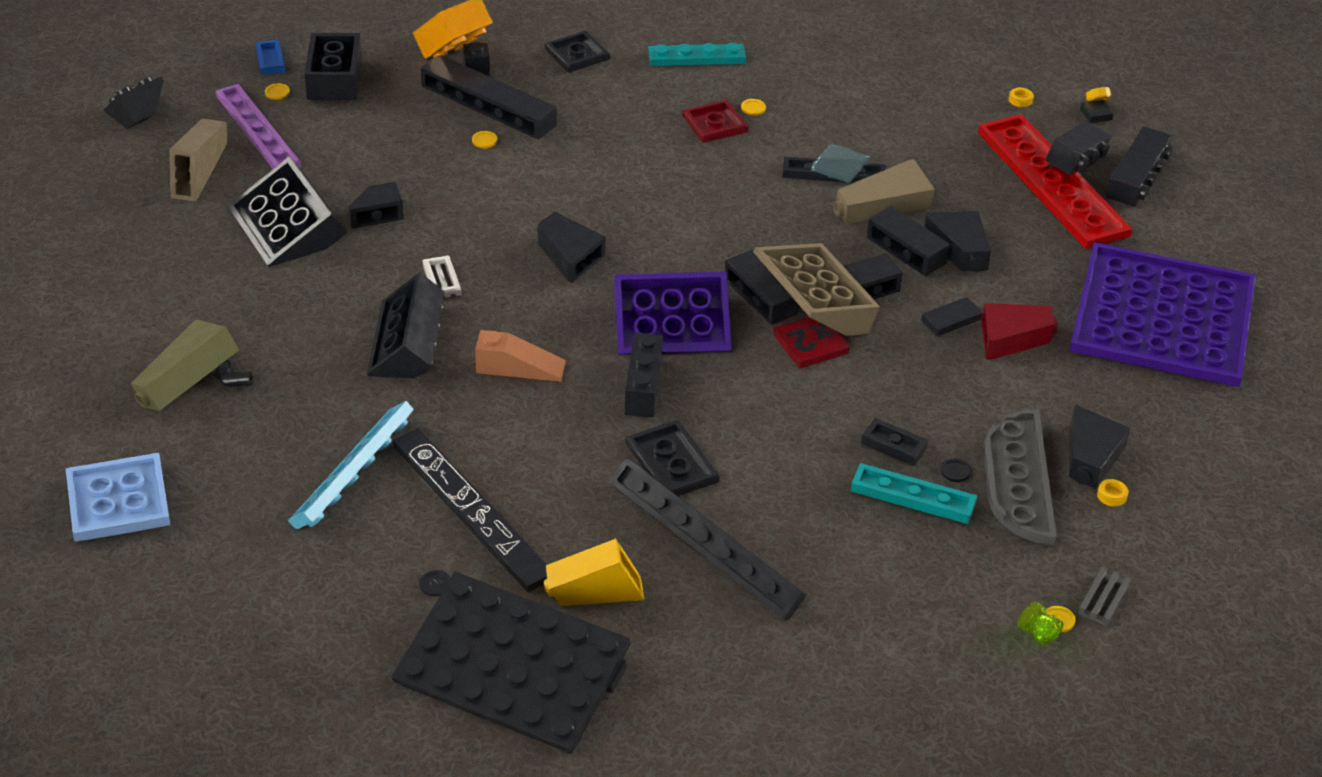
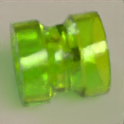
M1037 601L1030 604L1022 612L1017 623L1018 627L1025 633L1033 634L1034 640L1042 647L1054 641L1060 635L1064 625L1063 621L1057 616H1050L1047 613L1046 607Z

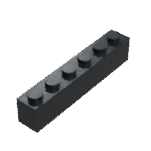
M439 54L421 67L422 87L539 140L557 126L556 106Z

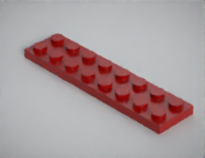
M1022 114L979 125L978 134L1085 249L1093 248L1094 242L1107 244L1131 237L1132 228L1078 172L1070 176L1045 161L1052 145Z

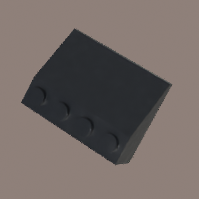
M290 156L228 205L269 267L326 250L347 233V230L310 179Z

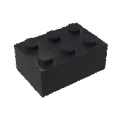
M311 33L304 74L307 99L357 100L362 63L360 33Z

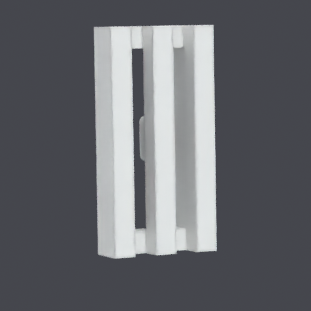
M449 256L422 260L426 277L437 285L430 266L434 265L442 287L441 289L445 291V298L451 297V294H456V296L462 295L461 287ZM442 263H445L452 283L451 287L447 286L440 266Z

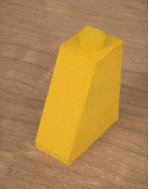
M616 539L546 565L547 579L544 580L546 592L550 598L554 597L560 606L645 600L641 576Z

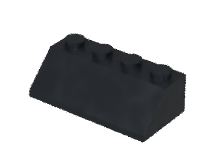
M421 272L382 300L367 370L368 376L415 378L420 373L424 374L431 368L445 291Z

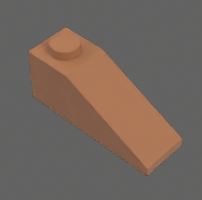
M480 330L475 348L476 373L562 381L566 360L510 333Z

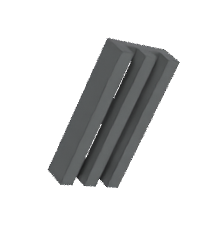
M1101 567L1079 607L1078 614L1108 626L1130 586L1131 578L1125 576L1124 580L1119 578V573L1113 572L1110 575L1107 574V568ZM1103 580L1108 581L1092 612L1088 611L1087 609ZM1114 585L1120 586L1104 617L1100 616L1099 613Z

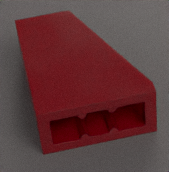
M984 303L981 327L986 360L1050 344L1052 334H1056L1058 328L1057 317H1053L1051 306Z

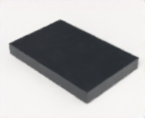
M679 420L625 437V444L642 468L678 496L719 482L720 476Z

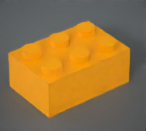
M469 0L439 12L413 32V35L424 58L427 59L432 56L435 58L439 54L445 56L453 49L455 52L463 49V44H469L477 40V37L487 32L485 28L493 22L482 0Z

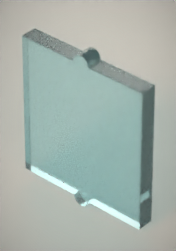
M831 143L813 163L811 170L827 175L828 178L833 177L850 183L867 163L869 156L853 151L852 148L847 149Z

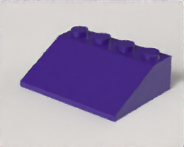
M726 272L615 274L613 286L619 355L631 354L635 333L663 335L662 353L732 351Z

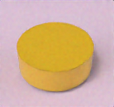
M1109 87L1096 88L1086 93L1087 102L1099 100L1106 102L1112 97Z
M1015 88L1009 93V102L1014 106L1028 107L1033 103L1034 94L1026 88Z
M1115 479L1102 481L1097 491L1098 499L1108 506L1123 505L1127 501L1129 494L1127 486Z

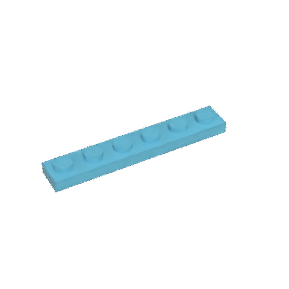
M407 401L389 409L288 521L294 528L299 529L306 525H309V527L316 525L324 517L322 511L326 507L329 508L342 497L339 492L343 488L351 486L359 478L356 473L360 469L363 470L375 460L374 453L377 450L384 449L392 441L390 438L391 434L400 431L408 423L406 418L414 410Z

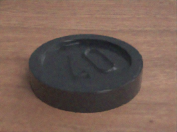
M947 459L941 465L943 477L953 482L965 481L971 473L969 464L961 459Z
M429 571L420 578V589L428 596H440L451 577L444 571Z

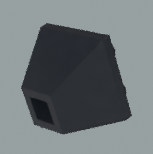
M162 76L154 80L152 77H148L138 82V86L132 89L128 86L116 92V96L109 99L110 104L103 109L104 112L126 129L149 119L156 112L164 82Z

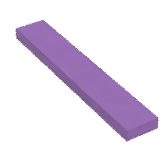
M239 84L216 91V97L272 169L289 156L301 168L300 160Z

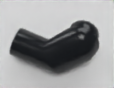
M228 359L214 371L215 376L227 387L251 386L253 384L252 372H236L230 367L231 363Z

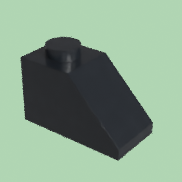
M395 182L369 186L349 206L352 229L404 220L403 200Z

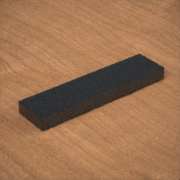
M784 157L782 178L855 183L886 170V165Z

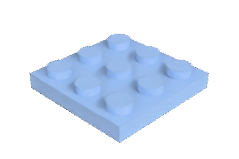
M159 453L66 468L72 531L75 542L170 526Z

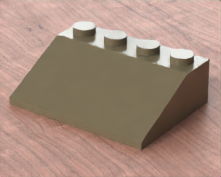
M822 243L754 248V254L810 318L846 336L870 333L880 306Z

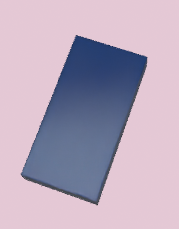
M279 40L255 43L261 75L286 72Z

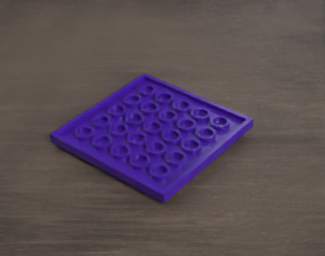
M1094 242L1069 351L1240 387L1256 275Z

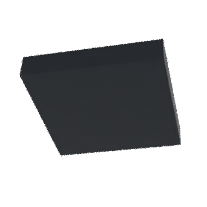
M587 31L544 43L545 50L568 73L610 60V53Z

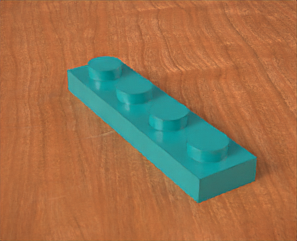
M706 43L704 45L681 44L666 46L660 44L648 46L650 66L746 64L743 44Z
M860 463L851 484V492L969 524L977 500V495L862 463Z

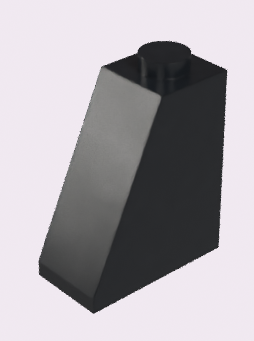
M978 211L926 213L924 227L950 244L948 259L961 271L974 272L988 270L991 249Z
M553 212L538 224V245L567 281L571 283L605 257V236L557 212Z
M1076 405L1069 428V477L1075 479L1080 484L1096 489L1126 448L1130 428Z

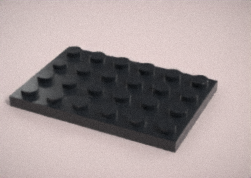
M454 571L393 673L392 680L394 683L572 754L631 643L630 638Z

